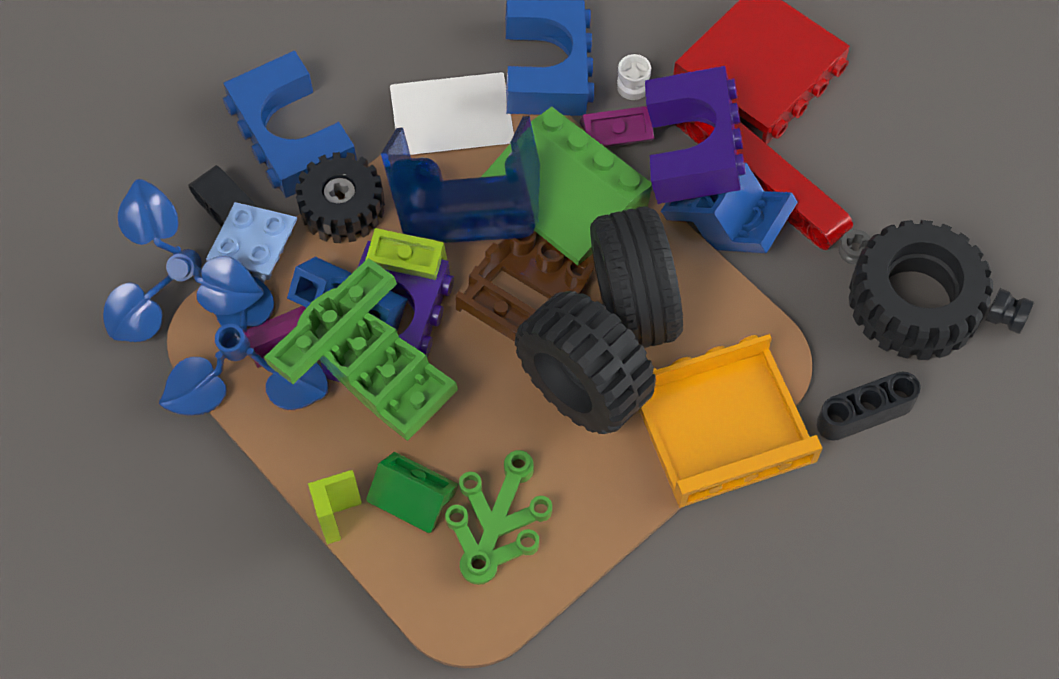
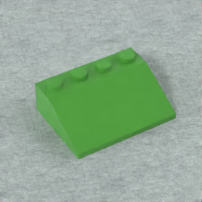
M550 107L525 126L481 176L477 184L576 265H579L593 254L590 225L598 216L610 215V213L622 212L628 209L635 210V208L643 206L648 207L652 192V183L553 107Z

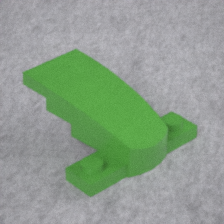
M368 258L336 289L333 288L312 301L300 316L297 326L264 358L272 369L292 384L320 360L361 403L408 441L454 395L458 387L454 380L431 365L424 353L399 338L395 328L368 313L397 285L392 274Z

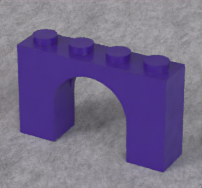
M721 66L645 80L646 106L653 128L690 121L704 122L714 127L711 135L696 146L649 155L651 183L657 204L741 190L740 176L746 175L743 154L737 155V150L743 149L740 128H734V124L740 123L739 109L737 103L732 104V100L738 99L735 79H728L726 67Z
M371 241L367 242L358 267L366 261ZM443 259L441 260L436 280L386 270L395 277L397 283L390 291L407 298V303L414 311L411 324L399 335V338L424 353L427 357L433 342V337L430 336L433 326L438 327L443 316L444 307L441 306L444 295L450 296L454 284V276L450 275L449 261ZM321 362L326 378L340 382Z

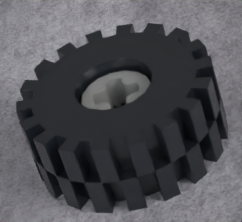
M334 152L333 159L327 160L326 155L318 157V165L311 161L307 165L308 174L303 171L300 173V184L296 183L295 188L301 219L304 225L308 226L309 232L313 235L318 232L320 239L326 242L328 237L332 236L334 243H341L342 237H348L349 243L356 241L355 235L358 233L363 238L369 235L368 227L370 226L375 229L379 225L378 217H383V206H385L382 181L374 165L372 164L368 167L367 159L361 156L356 161L355 154L348 152L346 158H341L340 152ZM340 190V192L345 194V198L339 200L335 196V192L337 193Z

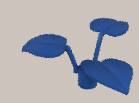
M137 179L133 182L118 211V224L122 233L130 241L140 245L147 244L153 240L157 247L173 253V256L168 259L166 265L169 275L146 294H144L139 285L132 282L122 284L110 293L105 302L103 319L106 331L113 340L140 342L154 336L162 325L163 315L160 306L150 298L173 280L186 281L194 276L195 281L201 284L197 291L199 304L207 311L218 315L240 312L254 304L263 295V289L255 282L247 268L235 258L217 256L207 261L201 269L202 260L197 252L191 249L181 250L179 246L174 247L162 242L161 239L170 238L177 232L179 224L177 212L171 201L156 186L142 179Z
M250 273L264 293L254 304L240 312L229 315L216 314L221 327L215 334V344L220 350L215 354L217 358L215 370L213 365L202 357H189L180 361L168 376L159 404L168 411L187 416L201 415L214 410L223 401L227 393L225 383L217 377L223 371L224 359L226 358L230 361H240L246 356H250L267 371L273 373L267 379L266 393L273 404L285 410L301 409L323 399L328 393V382L322 368L316 362L292 384L272 369L266 360L251 348L250 341L245 335L247 326H260L268 321L274 310V298L268 287Z

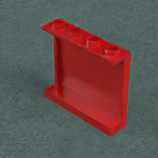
M739 0L675 62L673 75L725 66L728 79L734 78L738 99H733L732 104L737 103L739 116L762 131V141L768 144L773 138L779 139L783 135L793 117L799 118L805 112L809 101L814 96L819 98L824 93L829 81L834 76L838 78L843 74L849 64V61L846 59L850 45L783 0Z

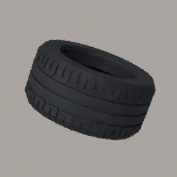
M643 206L635 208V210L628 209L622 212L610 213V215L598 216L590 225V237L599 290L606 310L621 319L620 322L633 332L636 341L642 344L644 348L650 347V345H661L663 342L675 341L683 332L682 303L672 252L659 214L656 210Z

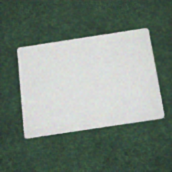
M502 72L390 85L399 156L511 144L515 139L511 114H506V84L504 73Z

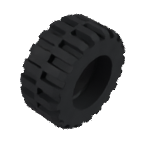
M913 220L901 221L898 228L895 225L883 228L881 234L873 235L868 240L866 248L862 249L850 281L849 306L855 309L852 316L856 324L865 326L863 334L869 340L874 338L880 342L878 347L886 352L889 349L898 351L897 356L908 359L911 354L917 355L918 360H929L934 353L937 358L949 355L952 349L959 350L966 344L969 338L973 337L991 302L990 296L993 292V280L989 277L992 271L987 261H981L984 254L977 245L972 247L968 243L970 238L962 232L959 235L952 232V227L943 223L939 227L932 225L933 221L921 220L920 224H914ZM901 272L926 274L943 286L949 296L950 303L939 308L914 306L903 300L894 291L889 278Z
M576 291L558 292L518 327L515 336L517 357L521 359V366L525 373H528L531 377V382L534 386L541 390L549 403L552 402L562 415L568 416L572 419L573 423L578 426H584L587 431L592 433L608 434L616 432L653 396L656 375L653 374L654 367L652 362L647 359V352L642 344L636 341L633 332L620 322L621 319L618 316L607 311L606 306L598 301H592L590 296L583 293L577 294Z

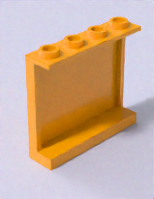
M770 334L761 337L757 335L748 336L736 345L726 348L724 346H717L708 350L705 355L692 359L690 357H683L674 361L670 366L658 370L654 368L653 374L656 375L654 394L639 411L679 508L818 461L822 445L817 435L810 437L769 349L772 340Z

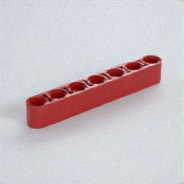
M698 121L675 124L697 144L707 139L714 130L713 126ZM741 122L734 124L735 129L740 128L743 149H738L737 155L743 154L744 162L748 164L762 189L768 192H792L796 198L797 204L787 219L791 225L823 250H828L847 231L852 229V219L841 206Z

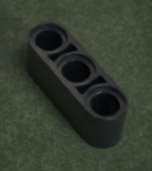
M217 165L188 184V188L197 202L221 227L235 202L259 208Z
M902 371L832 396L822 405L817 419V430L822 437L835 441L904 416L911 411L920 394V382L913 374ZM894 390L902 391L908 397H900L895 394ZM861 403H870L876 410H868ZM828 415H837L843 422H834L830 420Z

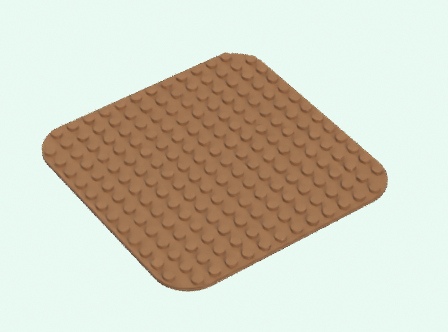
M511 114L514 138L518 136L529 122L539 115ZM564 115L584 131V128L570 115ZM395 144L368 164V167L373 164L377 169V174L380 175L385 199V206H383L384 214L382 218L378 217L379 225L376 228L444 242L447 261H449L450 275L454 276V284L450 296L444 295L441 306L444 307L440 325L438 327L433 326L430 336L433 337V342L427 359L431 365L454 380L458 390L407 441L371 412L341 382L327 379L328 393L326 396L304 408L285 410L277 407L270 401L266 393L267 379L273 373H270L262 366L257 368L254 360L250 356H246L240 361L224 359L223 371L217 377L225 383L227 393L219 406L210 411L209 414L420 652L444 665L458 668H479L503 661L520 650L681 508L678 506L639 410L620 429L608 434L592 433L587 431L584 426L576 425L568 416L562 415L552 402L549 403L541 390L536 388L531 382V377L528 373H525L521 366V359L517 357V347L513 340L468 312L456 310L455 296L458 291L464 294L469 286V275L474 267L479 266L485 257V251L493 242L498 245L507 237V232L523 222L477 185L481 176L510 144L399 156L398 146ZM340 190L337 193L335 192V196L339 200L345 198V194L340 192ZM652 191L648 207L656 210L659 214L672 252L682 303L683 332L673 342H663L661 345H650V347L644 348L647 352V359L658 370L670 366L674 361L683 357H690L692 359L705 355L708 350L717 346H724L726 348L736 345L748 336L757 335L761 337L770 334L772 340L769 349L797 407L807 392L812 376L811 351L802 331L791 318L685 221L666 220L661 212L665 203L657 204L655 193ZM300 214L296 216L297 221L292 229V234L284 246L283 253L280 254L279 261L274 266L271 273L272 276L264 282L274 298V310L268 320L302 306L287 299L296 266L316 256L353 273L359 265L367 242L372 239L374 229L369 226V235L364 238L360 233L356 234V241L349 243L348 237H342L341 243H334L332 236H329L326 242L320 239L318 232L315 235L309 232L308 226L304 225ZM594 266L588 283L581 294L588 295L592 301H598L603 304ZM501 271L491 282L535 310L548 300L542 294L504 271ZM196 289L182 302L171 320L167 335L168 356L173 368L185 358L202 357L207 359L215 370L217 365L215 354L220 351L215 344V334L221 325L217 320L216 314L207 311L199 304L197 300L198 289ZM406 303L397 330L398 336L409 327L414 317V311L408 303ZM318 360L317 363H318V364L320 365V367L322 368V366H321V361ZM521 450L527 452L532 457L534 472L528 481L519 484L508 515L529 507L531 500L537 496H545L551 500L552 515L546 521H535L498 537L494 550L515 542L521 531L530 529L539 536V549L533 555L523 554L498 565L497 573L491 581L477 585L468 582L462 576L460 559L464 551L454 530L450 529L446 524L445 513L450 506L461 505L465 507L469 519L467 525L479 545L484 531L468 497L461 493L459 485L455 496L442 507L435 529L431 533H427L368 503L366 498L379 462L393 452H396L458 484L460 477L464 473H477L481 477L482 493L492 511L506 477L504 473V460L509 453ZM517 459L512 463L515 468H522L526 464L521 459ZM353 470L362 504L334 513L342 540L327 544L317 517L308 483ZM468 480L464 483V487L467 489H473L477 486V482L474 480ZM538 504L534 510L537 513H545L548 508L544 504ZM454 513L450 520L460 522L464 516L460 513ZM527 537L521 541V544L524 547H531L535 544V541ZM476 559L472 562V567L475 569H482L486 565V562L482 559Z

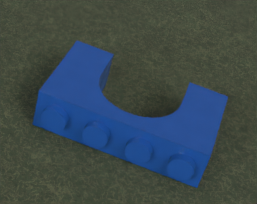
M506 0V39L547 41L560 47L568 56L563 62L550 67L508 66L506 114L541 115L550 107H553L562 115L583 116V114H586L587 103H593L594 82H588V77H592L593 58L587 57V53H591L592 33H586V28L590 29L591 10L585 9V0Z
M295 50L223 83L227 96L222 99L226 109L231 116L236 114L239 118L237 126L245 140L249 138L252 140L254 145L251 146L257 162L259 164L265 162L268 170L265 172L270 184L274 189L279 187L285 198L296 194L295 188L296 183L300 184V173L303 171L308 174L307 165L311 161L318 165V157L326 155L327 160L333 159L334 152H340L341 158H346L348 152L355 154L357 161L355 147L340 122L300 139L280 138L266 129L270 117L277 110L313 93L310 74Z

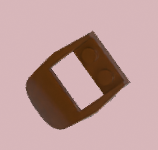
M520 222L507 232V237L498 245L493 242L485 251L484 259L479 266L474 267L469 275L468 288L464 294L458 291L455 296L456 310L468 312L515 342L518 327L536 310L491 283L501 271H504L548 299L558 292L576 291L577 294H581L595 266L593 254L579 265H576L526 223Z

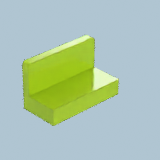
M375 228L366 260L369 258L386 270L436 280L441 260H447L444 242Z
M353 470L308 483L317 517L327 544L342 540L334 513L362 504Z

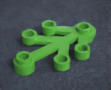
M516 450L506 456L504 460V473L506 477L492 511L482 493V481L477 473L466 472L459 479L460 491L464 496L468 497L484 531L479 545L467 525L469 519L465 507L452 505L445 513L446 524L450 529L454 530L464 551L460 559L461 574L465 580L472 584L480 585L491 581L497 573L498 565L523 554L533 555L539 549L538 534L533 530L525 529L518 534L515 542L494 550L498 537L532 522L546 521L552 515V502L545 496L533 498L529 507L508 515L519 484L528 481L534 472L533 459L525 451ZM517 459H521L526 464L522 468H515L512 463ZM468 480H474L477 482V486L473 489H467L464 487V483ZM538 504H544L548 510L545 513H537L534 508ZM454 513H460L464 516L460 522H453L450 520V517ZM529 537L535 541V544L531 547H524L521 541ZM476 559H482L486 562V565L482 569H475L472 567V562Z

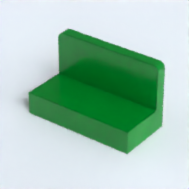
M393 452L379 462L366 500L368 503L427 533H431L435 529L442 507L455 496L459 484Z

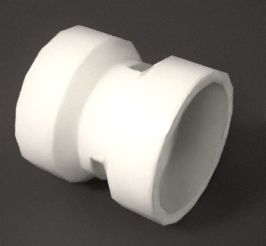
M632 54L625 56L619 62L617 90L622 97L628 100H639L646 96L645 80H649L651 74V65L647 58Z

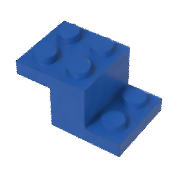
M744 162L746 175L740 176L741 190L667 202L661 209V212L666 220L694 222L704 239L716 250L767 253L796 206L797 200L792 192L764 191L748 164Z

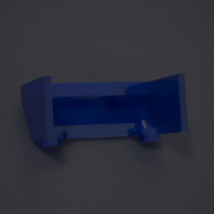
M530 116L522 117L510 141L512 152L505 161L506 175L443 180L441 169L436 162L424 157L411 158L403 127L396 128L381 152V157L403 234L444 243L524 238L531 235L537 225L539 216L540 161Z

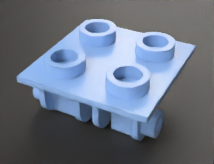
M235 202L206 260L209 261L217 256H230L241 262L248 271L253 273L254 277L264 283L265 280L271 278L274 266L279 261L280 254L283 253L284 246L292 234L297 217Z

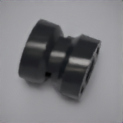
M1000 288L988 312L986 321L993 324H1007L1010 331L1020 334L1034 302L1026 298L1017 300L1012 297L1009 291Z

